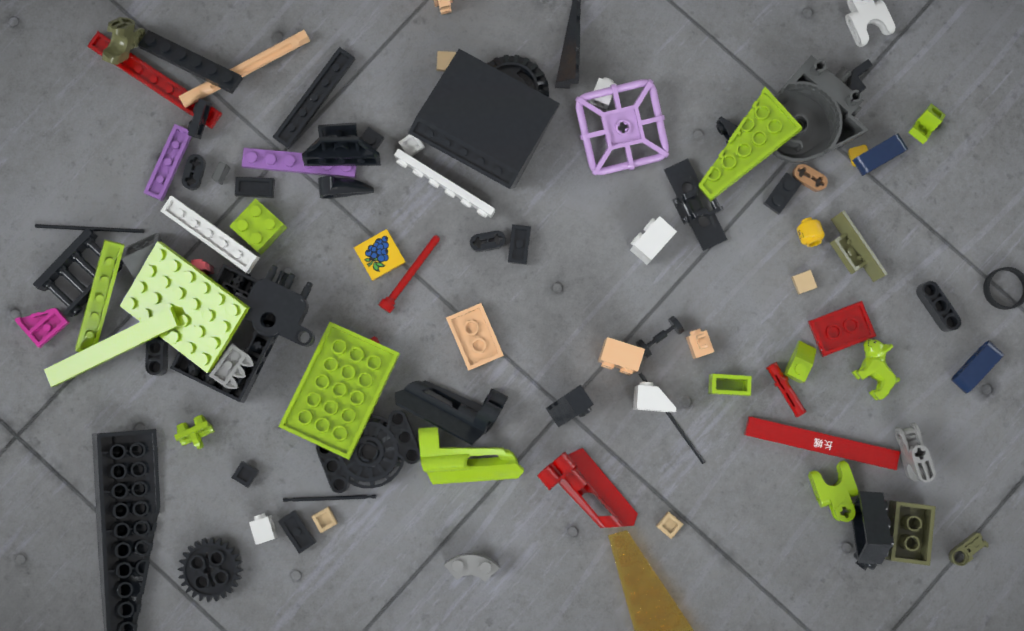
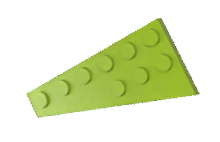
M764 87L757 101L755 100L751 110L743 118L728 140L726 147L720 152L717 160L709 168L698 185L699 189L710 201L719 196L802 130V126L766 87Z

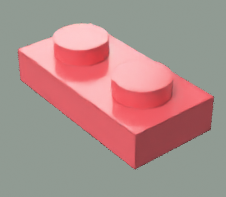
M203 259L191 260V264L204 274H214V267L203 261Z

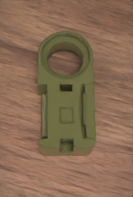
M973 532L949 552V560L955 565L964 566L974 559L973 555L983 547L988 548L989 545L982 539L983 536L980 533ZM961 551L964 555V559L961 562H957L954 558L955 553Z

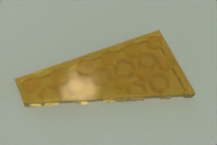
M623 530L609 534L610 546L634 631H694L628 531Z

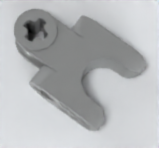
M911 423L910 427L905 429L895 428V436L900 445V458L906 477L912 481H932L935 478L936 472L930 453L923 444L918 425Z

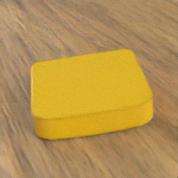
M860 145L848 150L852 166L856 167L852 161L854 158L868 151L866 145Z

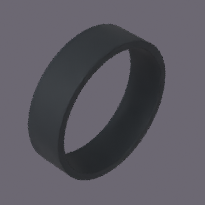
M1003 267L992 271L986 277L983 285L986 300L995 308L1002 310L1022 305L1024 303V274L1013 267ZM998 271H1010L1022 283V296L1013 306H1003L997 303L990 293V281Z

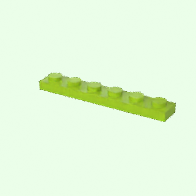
M104 239L75 346V351L77 352L99 342L125 246L122 243Z

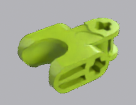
M844 460L837 464L838 480L831 486L824 482L819 472L815 470L810 471L808 477L819 506L822 508L829 505L833 518L838 521L849 522L853 520L855 508L851 498L858 496L859 493L849 464ZM846 509L847 512L844 515H840V512Z

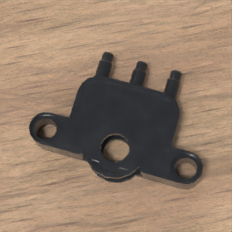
M272 265L265 279H260L253 285L247 299L233 294L250 307L244 318L252 322L255 331L270 338L280 335L304 347H309L315 342L314 333L301 326L309 309L306 299L313 283L307 282L301 294L290 290L295 275L292 273L289 274L283 286L273 282L278 267ZM274 314L276 322L272 327L267 328L264 325V319L267 315ZM306 332L309 333V340L306 343H302L301 335Z

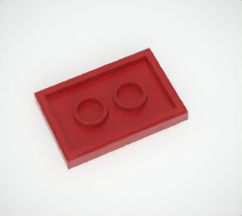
M862 301L808 321L822 357L876 337Z

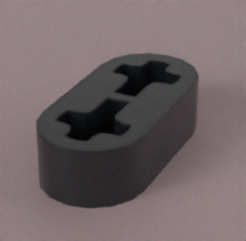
M190 155L183 172L182 184L191 191L197 190L200 187L206 167V162L200 155ZM198 159V161H199L201 164H200V165H197L196 168H195V166L192 164V162H193V161L196 162V160ZM192 175H193V179H194L196 182H195V183H192L191 186H190V184L187 182V180H188V179L191 180Z
M501 231L476 234L470 239L471 249L475 252L499 249L505 244V235ZM494 235H498L499 238L503 239L500 240V244H496L494 241L489 242V240L494 239ZM477 238H479L480 241L487 240V243L481 244V248H477V245H473V243L476 242Z

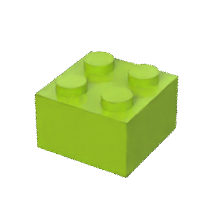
M256 198L229 226L261 255L287 229Z

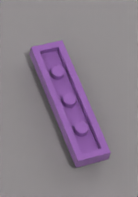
M174 124L143 192L144 194L160 201L164 200L192 136L188 135L189 131L186 128Z

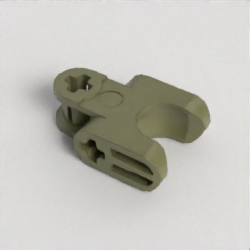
M119 17L108 22L107 32H112V38L107 48L103 50L102 60L114 65L127 60L130 50L137 48L139 42L144 37L145 29L141 27L136 29L135 21L126 17Z

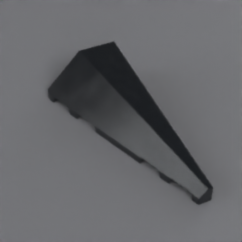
M581 0L572 1L555 88L570 89L571 84L579 83Z

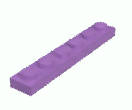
M253 148L243 149V168L356 178L357 166H304L302 153Z

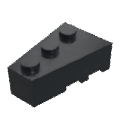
M579 385L548 406L546 410L556 425L560 427L578 415L583 417L591 412L592 409L590 407L594 404L583 387Z

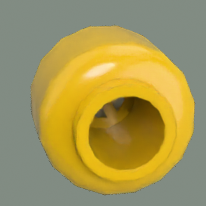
M805 218L797 227L799 239L807 247L821 244L825 237L821 222L817 219Z

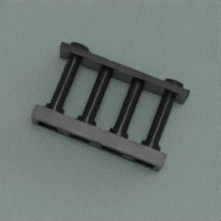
M88 228L33 283L37 289L42 291L50 290L68 307L63 313L70 317L76 316L82 311V306L88 301L92 283L85 287L68 271V267L73 262H77L94 278L96 269L82 257L81 253L86 248H90L100 257L102 250L95 243L98 235ZM122 259L120 261L118 272L123 268L122 265L124 264V262L122 261ZM59 276L66 278L81 293L74 302L55 285V280Z

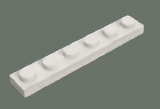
M397 149L394 154L397 164L404 168L410 167L413 169L412 173L420 178L426 177L429 179L428 183L436 188L442 187L448 196L452 198L458 197L463 205L468 208L474 207L477 209L476 212L482 217L486 218L488 216L492 218L495 208L402 150Z
M170 196L161 209L162 213L244 272L249 274L260 257L174 196Z

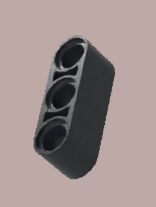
M928 281L917 287L916 294L942 331H953L961 326L960 316L936 282ZM925 286L930 288V295L925 293ZM936 302L941 304V311L936 309ZM947 318L952 320V327L947 325Z
M159 336L146 342L145 368L147 373L155 376L164 375L168 369V343ZM156 343H159L161 345V349L159 352L155 353L153 349L154 345ZM159 362L160 369L154 372L153 365Z

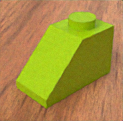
M799 340L783 372L784 376L798 383L805 382L813 366L817 349Z

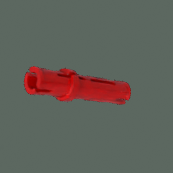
M774 362L766 367L775 381V387L778 386L795 417L797 418L806 413L807 411L788 382L789 378L784 376L778 363Z

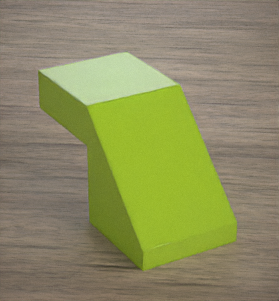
M931 103L912 125L908 133L924 144L946 115Z

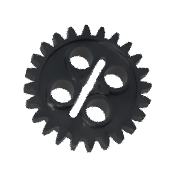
M214 537L209 539V543L206 538H203L202 545L199 541H195V547L188 546L190 553L183 552V556L186 559L179 560L184 565L178 568L179 571L183 572V575H180L178 578L185 579L181 586L188 585L186 593L193 591L192 598L199 595V601H202L205 597L207 602H210L212 597H214L215 601H218L220 595L223 599L226 598V591L230 594L234 592L231 586L238 587V583L235 580L242 579L238 572L243 571V569L239 568L238 565L243 561L236 559L240 553L233 554L235 546L229 549V542L227 541L222 544V538H219L216 543ZM206 552L209 553V560L206 556ZM216 552L222 555V561L220 563L216 562L214 559V555ZM197 557L202 559V567H198L195 564ZM209 567H211V568L214 567V571H213V572H211V571L208 572V571H207V568H209ZM219 572L226 574L225 582L219 580ZM201 576L207 579L206 586H202L199 583Z

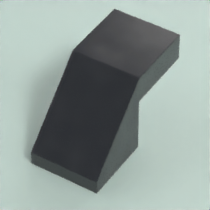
M869 59L851 71L852 75L847 79L846 85L852 91L859 90L857 94L862 93L866 89L859 76L873 66Z

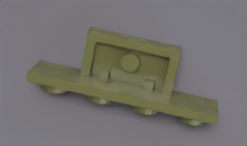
M845 210L833 217L831 221L841 236L831 241L830 244L850 274L863 267L873 282L887 275V272Z

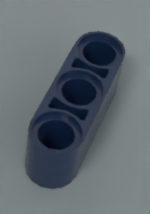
M899 133L852 161L860 174L864 176L907 151L908 148Z
M986 341L954 374L951 381L964 393L970 392L1000 361L1004 354L991 341Z

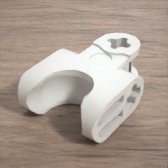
M847 0L851 13L845 16V20L857 46L863 47L868 43V24L878 26L884 35H891L895 32L894 21L883 0L877 2L873 0Z

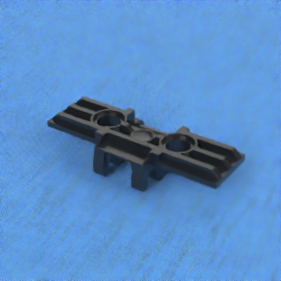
M687 158L664 169L676 194V198L672 201L683 224L689 223L702 250L705 251L728 240L715 215L724 210V208L719 205L717 198L712 201L709 200L713 210L708 211L706 207H703L698 196V185L700 182L689 159ZM684 183L691 184L692 191L685 193L682 190V185ZM706 217L709 220L708 226H700L699 218Z

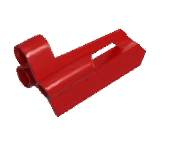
M583 448L570 454L562 453L537 475L549 491L558 483L600 528L634 526L638 513ZM584 493L594 494L611 516H598L582 495Z

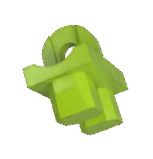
M198 415L193 419L195 426L190 428L186 422L176 426L177 434L174 436L176 441H179L182 446L193 442L197 449H201L204 447L202 437L215 432L214 427L203 415Z

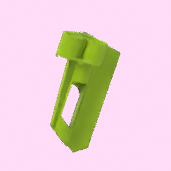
M425 427L418 429L421 465L423 471L427 472L433 485L518 479L524 472V468L518 464L514 453L503 447H440L438 428ZM483 455H498V456H499V457H489V458L468 459L470 456H483Z

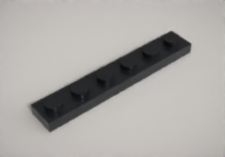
M149 30L138 44L140 49L233 94L243 80L240 74Z
M341 47L337 49L273 135L276 141L290 149L356 60L355 57Z

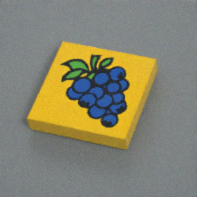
M387 229L354 247L372 281L406 263Z

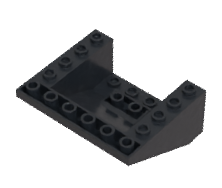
M458 49L417 114L408 134L501 185L513 189L516 188L560 103L467 52Z

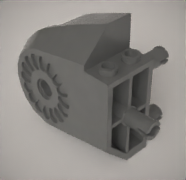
M811 55L775 95V98L802 126V130L773 152V155L790 163L810 161L849 143L869 130L854 117L862 109L859 105L864 100L862 99V93L857 94L859 90L852 91L844 84L848 77L852 75L850 70L843 75L848 68L843 66L834 75L827 69L826 61L823 64V59L817 60Z

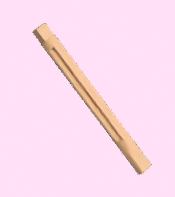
M302 30L229 70L244 77L310 42L305 30ZM206 81L180 95L179 98L186 108L221 88Z

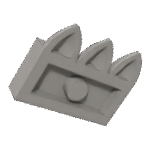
M231 343L209 376L226 388L237 389L238 385L233 377H246L241 366L251 367L253 366V361L249 354Z

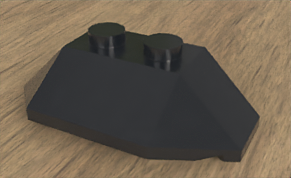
M355 135L319 137L302 153L304 166H381L380 153L361 136Z

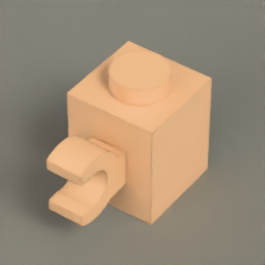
M701 329L691 331L690 336L686 337L693 359L714 352L707 330L701 331Z

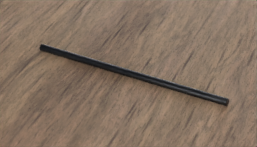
M35 224V228L85 230L88 228L92 231L144 233V229Z
M642 372L638 374L643 382H648ZM665 412L702 464L705 463L672 414Z

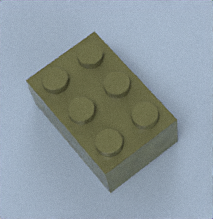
M889 501L888 517L891 520L889 530L890 535H893L894 545L890 548L885 559L930 566L936 506Z

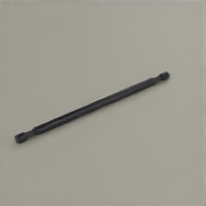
M376 495L283 498V502L376 499Z

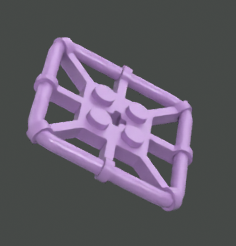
M640 79L620 85L612 84L608 88L587 92L580 95V97L577 96L575 99L576 113L581 130L580 139L583 140L588 165L593 175H606L626 169L634 170V167L659 162L669 156V144L663 121L665 117L661 112L657 89L653 84V80ZM644 87L633 105L621 108L618 93ZM649 91L655 117L641 120L638 107ZM612 94L615 110L603 112L588 103L587 100ZM583 106L601 117L603 130L589 133ZM620 122H623L624 125L627 124L628 128L625 129L624 133H622L621 130H618ZM656 122L661 148L645 138L642 125ZM605 135L607 148L596 164L590 138ZM643 143L658 154L633 160L630 145ZM624 147L627 162L602 168L613 149Z

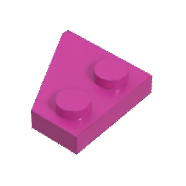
M58 308L48 309L44 312H37L15 319V322L38 348L44 346L70 323Z

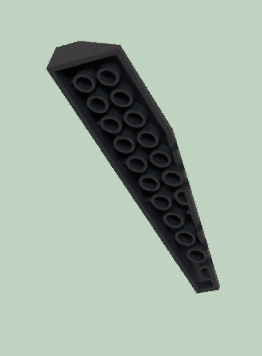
M156 429L92 434L104 631H137L138 616L142 606V595L145 590L150 564L149 559L153 548V538L157 528V517L161 507Z

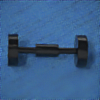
M675 316L668 319L671 327L666 331L662 330L648 344H645L641 339L636 342L638 347L645 349L643 355L646 358L652 355L649 347L654 343L657 344L662 341L673 329L679 335L684 332L683 326Z

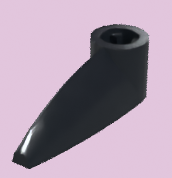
M334 176L318 178L319 195L322 199L374 193L372 186L358 180Z

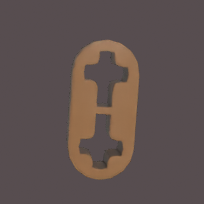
M799 164L793 169L792 176L812 191L820 192L827 186L826 176L810 166ZM804 169V174L807 176L799 177L798 171ZM819 178L822 185L816 187V182L812 179L817 180Z

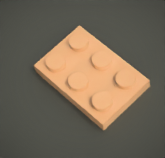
M482 303L446 317L468 371L504 356Z

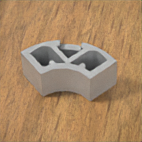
M475 553L457 555L444 564L457 580L463 576L473 575L486 581L500 569V566L491 558Z

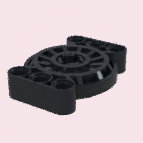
M395 410L391 412L389 419L371 415L370 418L380 419V421L377 423L369 422L368 420L350 460L331 451L326 454L320 446L316 445L318 457L333 492L343 493L348 490L350 484L370 489L381 487L391 482L399 474L404 462L409 464L419 462L421 459L420 448L406 413ZM398 413L403 416V422L399 425L393 421L394 415ZM404 431L410 434V440L407 443L402 442L400 439V435ZM367 444H371L377 449L372 459H367L363 455V448ZM411 449L415 450L418 455L414 461L409 460L407 457V453ZM332 460L338 464V468L334 472L328 467L329 462ZM396 466H398L397 471L392 476H390V473L394 470ZM384 477L387 479L383 483L375 485V481ZM337 479H342L345 482L342 490L335 486ZM358 482H370V485H362Z

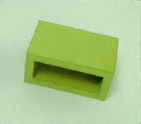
M710 374L708 394L751 396L752 376Z

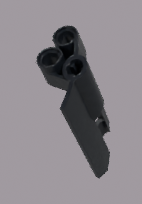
M426 380L411 382L403 390L395 392L396 405L470 445H473L483 434H486L492 428L508 399V396L491 388L483 405H480ZM429 389L452 402V407L423 391Z

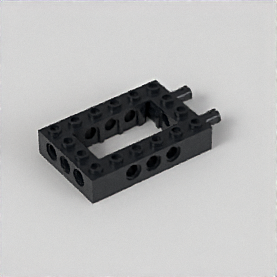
M225 264L222 265L215 279V282L231 294L238 292L248 297L253 285L258 281L242 269L235 270ZM280 271L275 283L283 286L289 274ZM269 314L264 319V325L267 328L272 327L276 322L274 314ZM257 331L253 332L254 336L248 348L244 350L251 357L253 366H241L246 377H233L237 382V389L224 387L209 376L211 372L206 373L179 351L170 369L238 402L245 403L277 337L270 338L259 334Z

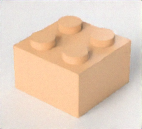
M607 337L604 340L598 362L602 363L601 367L611 370L616 367L620 369V373L631 375L638 372L645 349Z

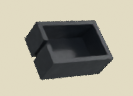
M860 491L855 500L856 502L853 504L855 517L852 520L857 561L864 564H882L885 557L888 556L890 548L894 545L893 535H890L889 530L891 520L887 517L888 502L884 500L883 492Z

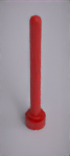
M435 235L432 237L389 297L382 298L378 304L388 313L393 311L395 308L394 301L440 241L439 236Z

